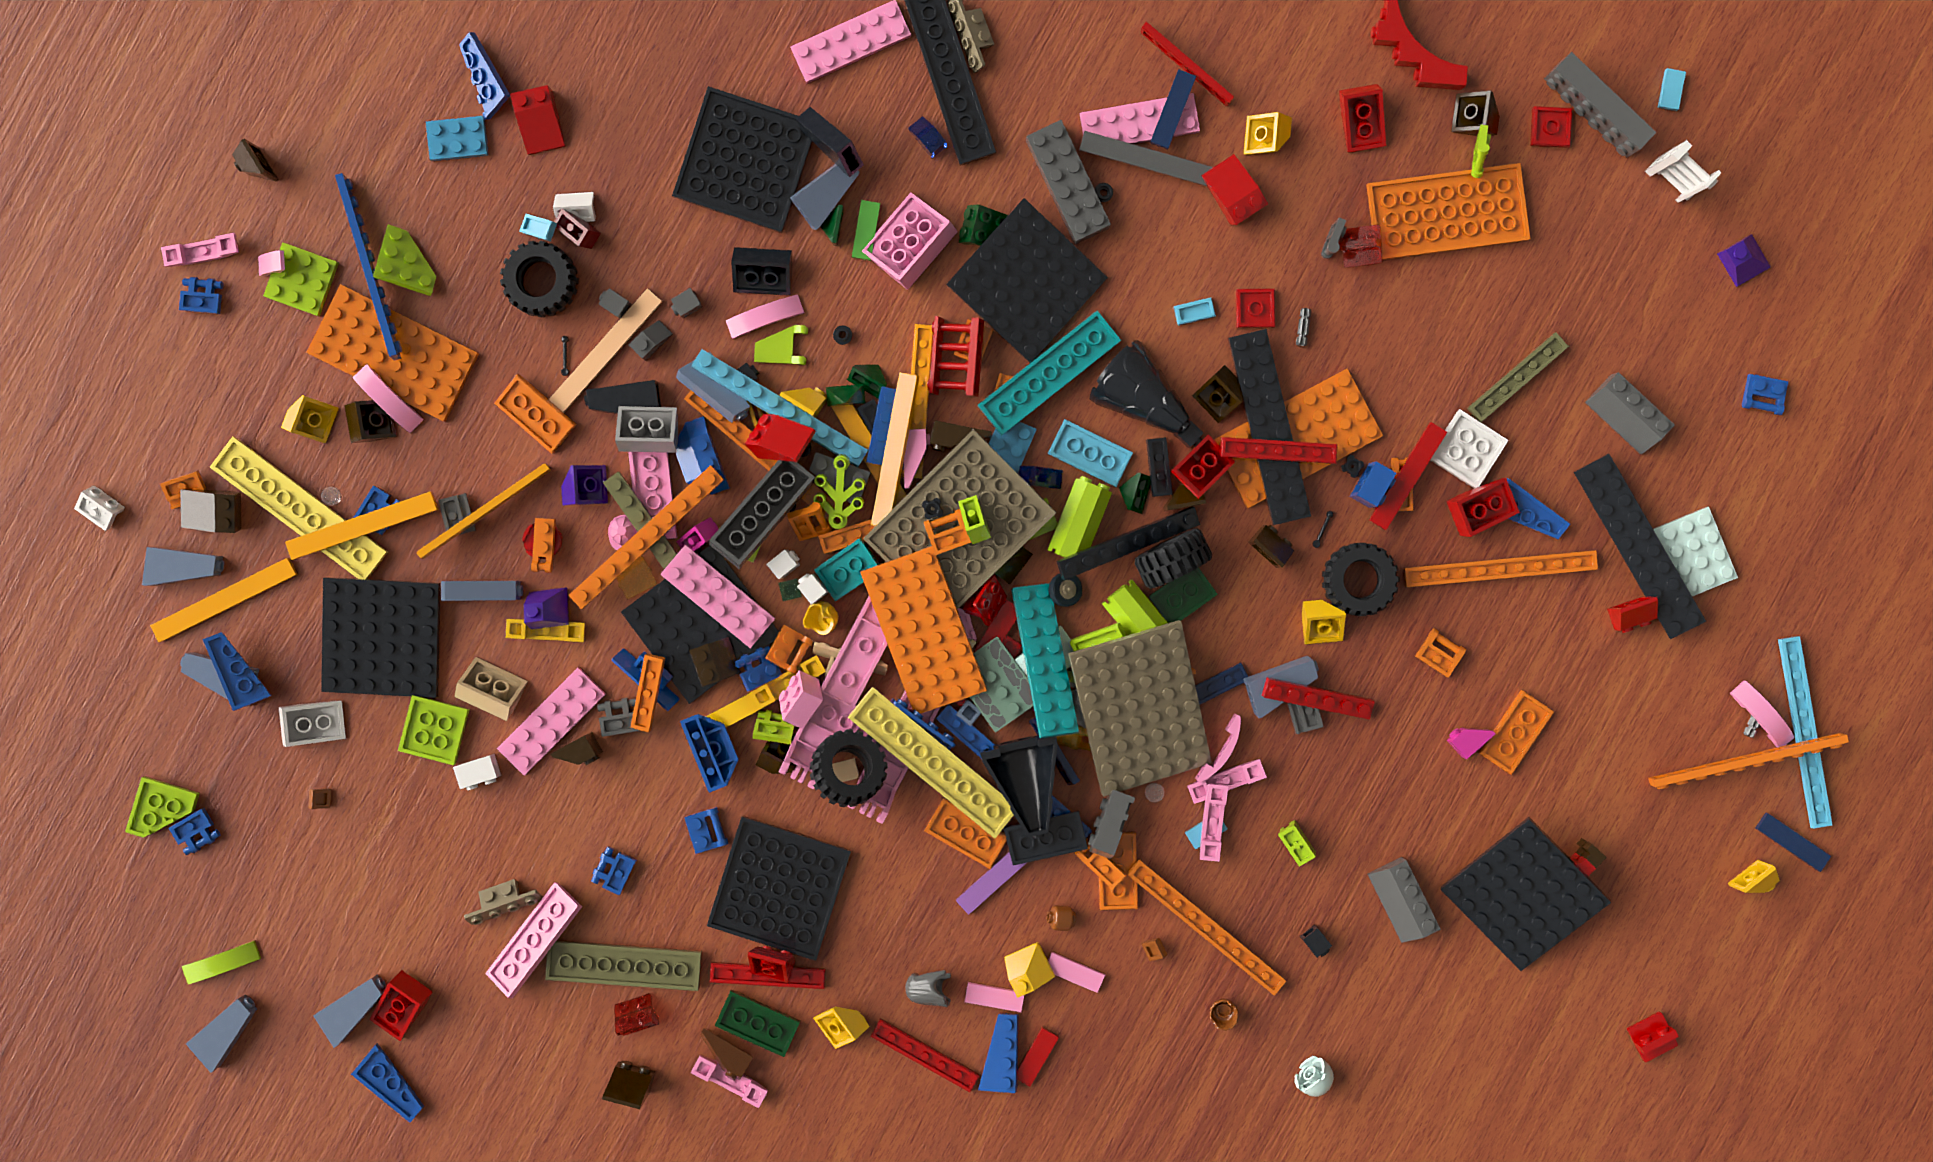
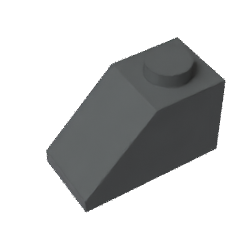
M659 320L643 330L629 346L642 359L647 361L673 334Z

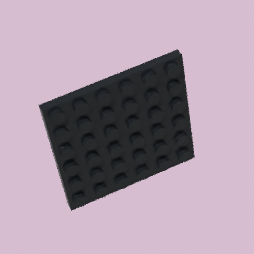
M708 86L672 197L782 233L793 202L790 197L796 193L812 140L802 132L796 121L797 115Z
M1023 198L946 285L1021 356L1031 363L1108 277L1034 206Z
M709 545L698 554L758 604L726 559L718 551ZM666 579L621 611L651 654L665 658L664 669L673 676L672 682L689 704L718 683L715 682L703 687L701 686L689 650L729 637L736 659L739 660L741 656L745 654L750 655L760 647H767L775 641L779 630L772 622L754 645L749 648Z
M324 577L321 692L438 697L440 583Z
M741 816L707 926L816 961L851 850Z
M1530 817L1526 818L1441 886V891L1520 971L1611 903V899Z

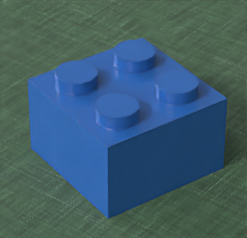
M1377 461L1368 463L1349 497L1368 508L1381 506L1386 499L1384 494L1388 488H1392L1396 481V478H1394L1396 472Z

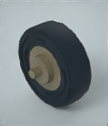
M1057 574L1049 584L1050 598L1058 606H1073L1082 596L1083 588L1077 576L1063 580L1061 575Z

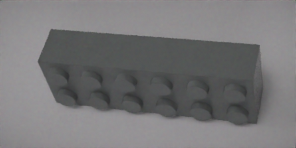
M1572 52L1561 60L1544 78L1547 81V85L1551 89L1556 90L1564 102L1570 103L1579 116L1587 119L1588 124L1593 129L1598 130L1602 134L1603 139L1608 143H1612L1616 147V151L1626 158L1639 151L1656 133Z
M1062 120L1026 136V143L1074 245L1109 229L1111 223Z
M778 460L709 540L710 546L738 569H741L787 513L813 485L815 477L797 462Z

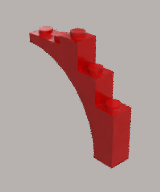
M1382 0L1384 1V8H1381L1380 20L1371 29L1373 45L1394 46L1392 51V59H1395L1394 66L1416 67L1413 75V80H1416V87L1462 90L1467 83L1468 66L1450 63L1427 51L1415 40L1406 27L1400 13L1398 0Z

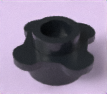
M1353 455L1347 456L1346 463L1341 466V470L1355 478L1358 476L1361 468L1364 467V463L1355 459Z
M934 498L932 501H923L922 507L924 508V517L926 519L943 515L939 498Z

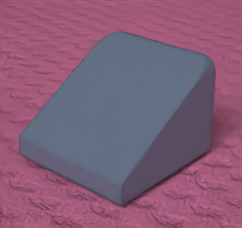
M966 700L956 713L970 727L981 714L979 709L969 700Z

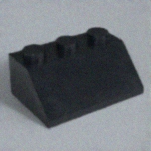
M734 247L731 260L733 292L791 295L792 250Z

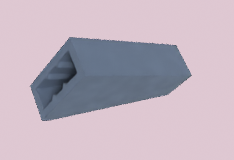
M834 164L790 197V199L813 230H817L860 172L857 171L851 177H848Z
M694 361L678 369L676 378L731 423L736 420L741 421L747 417L750 408L747 401L691 367Z
M147 547L142 585L154 586L219 576L224 569L223 556Z
M441 581V601L520 600V596H523V585H520V581Z
M194 652L185 653L180 662L181 672L228 699L210 656ZM250 667L258 677L259 669Z
M1304 656L1244 678L1254 714L1258 718H1262L1283 703V701L1268 699L1262 696L1267 677L1307 686L1318 678L1317 671H1319L1317 662L1309 656Z
M378 975L313 1015L333 1048L347 1038L380 1000L386 989V983Z
M246 995L238 998L186 1043L210 1073L222 1065L255 1014L257 1008L254 1001Z

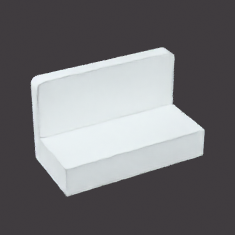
M594 193L556 194L553 205L555 218L561 209H565L587 222L595 221Z

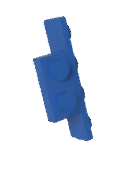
M623 648L612 658V662L639 685L644 656L647 653L644 651L638 659H635ZM663 668L657 702L665 710L669 711L680 699L666 687L673 676Z

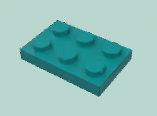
M859 538L815 568L814 571L833 599L837 601L864 582L861 571L877 566L879 563L863 539Z

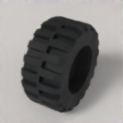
M528 241L527 245L524 243L518 245L519 249L516 251L513 249L509 253L511 257L509 259L505 258L503 262L505 268H501L500 274L503 275V279L500 280V283L504 287V295L513 306L531 316H554L557 311H564L566 309L564 306L567 303L569 305L572 303L573 300L571 298L578 291L575 288L579 284V278L576 277L578 272L573 265L572 259L560 248L552 243L548 244L546 241ZM537 262H547L556 271V282L553 289L541 297L528 294L523 284L525 272L531 265Z
M1196 528L1170 538L1143 552L1135 558V565L1145 586L1152 589L1182 577L1206 564L1212 559V552L1202 531Z
M1353 543L1339 548L1337 552H1333L1330 560L1326 561L1324 565L1326 567L1325 571H1322V577H1324L1322 588H1325L1326 598L1330 599L1333 606L1350 615L1366 616L1383 611L1387 608L1386 605L1392 603L1395 599L1393 595L1399 589L1396 587L1397 582H1400V576H1397L1396 572L1399 570L1397 565H1394L1392 556L1387 555L1386 550L1378 548L1374 544ZM1358 561L1367 562L1372 565L1377 574V584L1374 591L1362 598L1349 594L1343 581L1347 567Z
M846 729L844 732L841 730L827 737L811 757L813 761L810 763L809 768L812 770L810 778L815 780L813 785L815 790L819 789L822 792L820 796L823 799L829 798V803L833 805L839 803V807H846L847 805L855 807L872 798L884 785L883 781L887 777L885 770L888 768L887 762L883 761L886 755L884 751L880 752L879 748L881 745L878 742L874 743L871 741L873 738L869 734L865 737L862 731L857 730L853 733L852 729ZM849 752L860 759L864 767V779L861 783L848 785L837 778L832 766L833 758L836 754Z

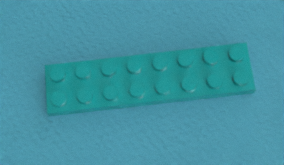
M1096 311L978 404V407L1002 436L1117 345L1121 339L1101 314Z
M1050 583L1015 587L1011 590L1040 738L1076 734L1079 732L1054 602L1049 595Z

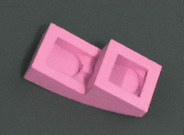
M279 250L260 255L258 257L259 276L283 272L285 270L284 251Z

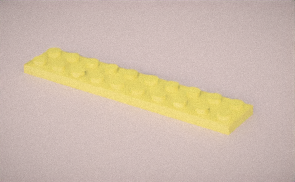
M232 436L210 466L211 469L301 536L346 521L236 437ZM367 535L321 550L358 579H369L388 553L387 550Z
M873 687L848 716L852 722L869 734L875 741L993 838L998 836L1014 814L1010 810V805L998 790Z

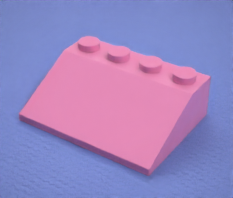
M910 193L875 233V237L862 252L908 290L955 236L957 230L949 220L917 196ZM874 242L871 254L867 249Z

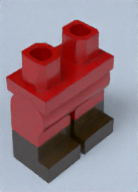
M1581 838L1576 843L1580 848L1569 858L1589 876L1607 857L1593 844Z

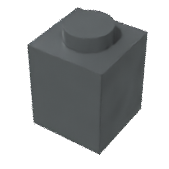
M610 288L607 291L605 290L599 297V305L620 319L631 305L628 300Z
M691 288L671 299L673 303L671 306L676 316L680 315L683 319L703 307Z

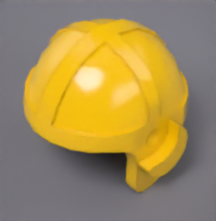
M820 601L809 606L803 619V625L806 629H813L818 634L826 635L835 629L839 616L832 605L828 602Z

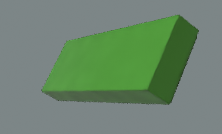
M861 200L852 258L871 261L862 250L875 237L880 203ZM874 242L867 249L871 254Z

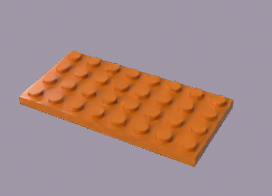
M1521 163L1484 168L1483 176L1480 178H1474L1471 175L1472 170L1368 183L1366 187L1376 261L1530 240Z
M340 284L306 353L352 376H355L368 364L381 377V380L404 402L446 422L479 353L391 310L390 322H393L396 327L397 334L394 335L396 341H399L402 347V352H400L401 359L394 361L389 357L373 301Z
M1348 369L1284 402L1293 441L1337 444V460L1383 436ZM1248 422L1214 440L1221 446V437L1252 439ZM1232 458L1235 463L1227 472L1246 508H1250L1266 499L1257 459ZM1298 462L1302 479L1330 465L1327 463Z
M932 546L860 572L913 711L916 710L921 714L987 691V686L938 556L935 555Z

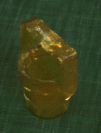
M1078 725L1079 732L1076 734L1056 736L1059 745L1069 747L1072 750L1082 749L1091 751L1089 743L1081 742L1082 736L1088 737L1086 728Z

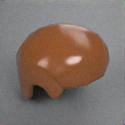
M1222 998L1215 1001L1210 1007V1019L1217 1029L1227 1031L1233 1029L1238 1023L1239 1012L1237 1006L1231 1000Z

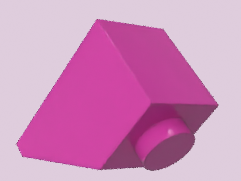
M710 517L695 525L676 542L681 549L686 544L696 552L709 543V540L718 531V526Z
M1457 728L1450 733V738L1447 741L1462 758L1468 759L1491 739L1495 733L1488 729Z

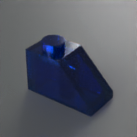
M923 116L908 128L931 158H934L947 147L945 139Z
M1020 466L1019 475L1031 487L1061 489L1063 470L1038 466Z

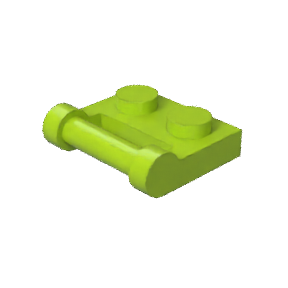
M1480 125L1471 171V175L1474 178L1483 176L1484 161L1490 149L1491 134H1487L1488 125Z

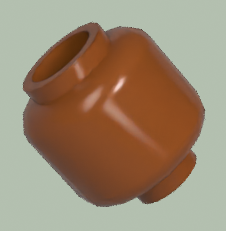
M1055 905L1050 912H1047L1046 920L1047 923H1050L1052 930L1069 931L1075 926L1076 913L1069 906Z

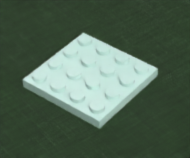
M1709 507L1702 508L1653 529L1691 596L1738 578Z

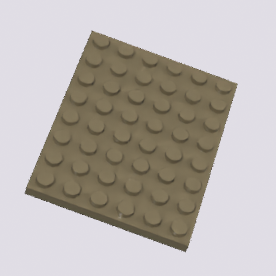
M973 429L863 539L886 562L930 547L932 545L926 532L924 521H933L955 513V510L960 509L958 501L977 495L991 538L975 544L971 542L937 555L958 609L1056 514V511ZM934 498H939L943 515L926 519L924 517L925 511L922 507L923 501H932ZM955 520L933 528L934 534L958 526L959 522Z
M1179 620L1068 653L1103 797L1110 795L1113 790L1124 791L1204 766L1205 763H1212L1183 627Z

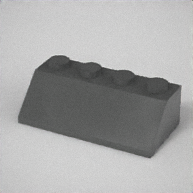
M1619 372L1611 374L1585 402L1640 455L1659 442L1674 427V424Z
M1400 857L1367 874L1402 943L1421 939L1441 930L1407 860Z

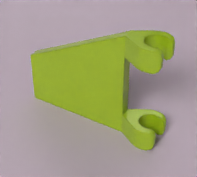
M794 325L756 342L754 362L806 365V358L804 356H793L794 334L807 335L808 327L805 325Z

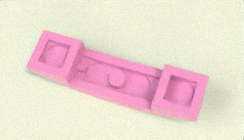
M230 233L215 236V239L185 245L176 244L161 247L164 266L196 264L234 255L239 252L236 234Z
M794 295L741 313L726 320L732 339L783 319H790L804 313L799 296Z
M368 364L353 377L359 386L409 433L424 420L385 384Z
M1741 682L1730 692L1739 705L1746 708L1768 733L1767 737L1776 747L1785 746L1794 738L1792 731L1778 712L1748 682Z
M1234 713L1225 728L1226 731L1231 733L1213 764L1210 766L1205 763L1195 777L1197 781L1202 782L1211 777L1230 757L1239 737L1241 717Z
M1260 759L1215 773L1202 782L1196 781L1187 785L1194 804L1206 799L1208 783L1228 785V790L1267 777Z
M1208 783L1202 821L1200 860L1218 862L1220 860L1221 833L1228 785Z
M702 1055L699 1056L691 1071L697 1077L707 1082L710 1080L741 1096L742 1100L757 1108L760 1107L768 1092L766 1088L744 1074L740 1080H731L725 1076L726 1072L721 1069L716 1060Z

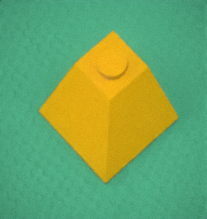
M1279 112L1247 116L1244 155L1277 152L1290 138L1292 117Z
M803 388L780 393L783 399L815 418L827 401V398L824 397L825 393L818 388L814 390Z
M302 395L287 410L281 428L326 443L339 408Z
M1323 600L1303 601L1302 623L1304 643L1315 644L1343 641L1346 613Z
M1757 860L1731 880L1728 885L1744 893H1765L1773 890L1776 886L1775 884L1780 880L1777 870L1773 865Z
M1039 942L1004 957L1009 982L1017 998L1038 989L1055 977Z
M836 1006L813 1018L835 1049L856 1040L870 1027L865 1017L859 1011Z

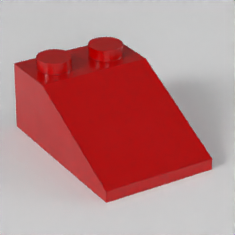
M1378 84L1339 90L1347 152L1386 146L1382 88Z
M548 85L510 93L514 113L528 155L566 147L553 90Z
M1232 154L1201 175L1230 225L1239 224L1268 205L1260 188L1235 154Z
M763 414L759 418L754 430L749 434L745 445L759 459L798 462L816 431L813 428L779 415Z
M1208 434L1171 472L1199 499L1235 461L1230 457H1220V445Z
M1505 477L1461 493L1446 501L1459 535L1472 537L1520 513Z
M757 946L748 952L752 974L789 983L795 964V958L792 953L784 950L781 952L774 951L769 946Z
M401 970L388 983L369 1020L401 1041L427 1004L433 992Z

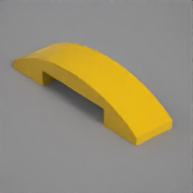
M506 619L505 638L584 642L585 623L569 622V625L530 629L524 623V619Z
M817 655L803 662L797 668L798 671L800 670L815 678L826 672ZM787 671L750 692L758 709L779 699L781 692L789 686L790 679L796 675Z
M749 693L705 717L724 723L725 727H728L760 709H758Z

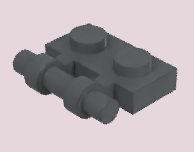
M627 697L615 702L609 700L597 705L599 712H606L605 717L599 718L602 737L640 731L630 728L633 712H630V707L635 706L636 698L628 699ZM613 709H623V714L613 715Z

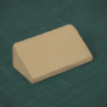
M855 758L832 764L835 775L842 782L860 777Z

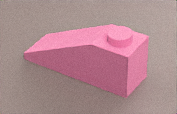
M926 429L909 430L904 457L905 489L910 488L927 450V445H930V434H926Z

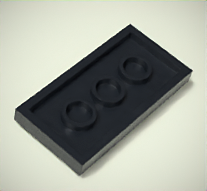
M1079 810L1050 817L1048 833H1045L1044 837L1037 839L1028 837L1020 824L1004 827L1013 866L1088 849Z

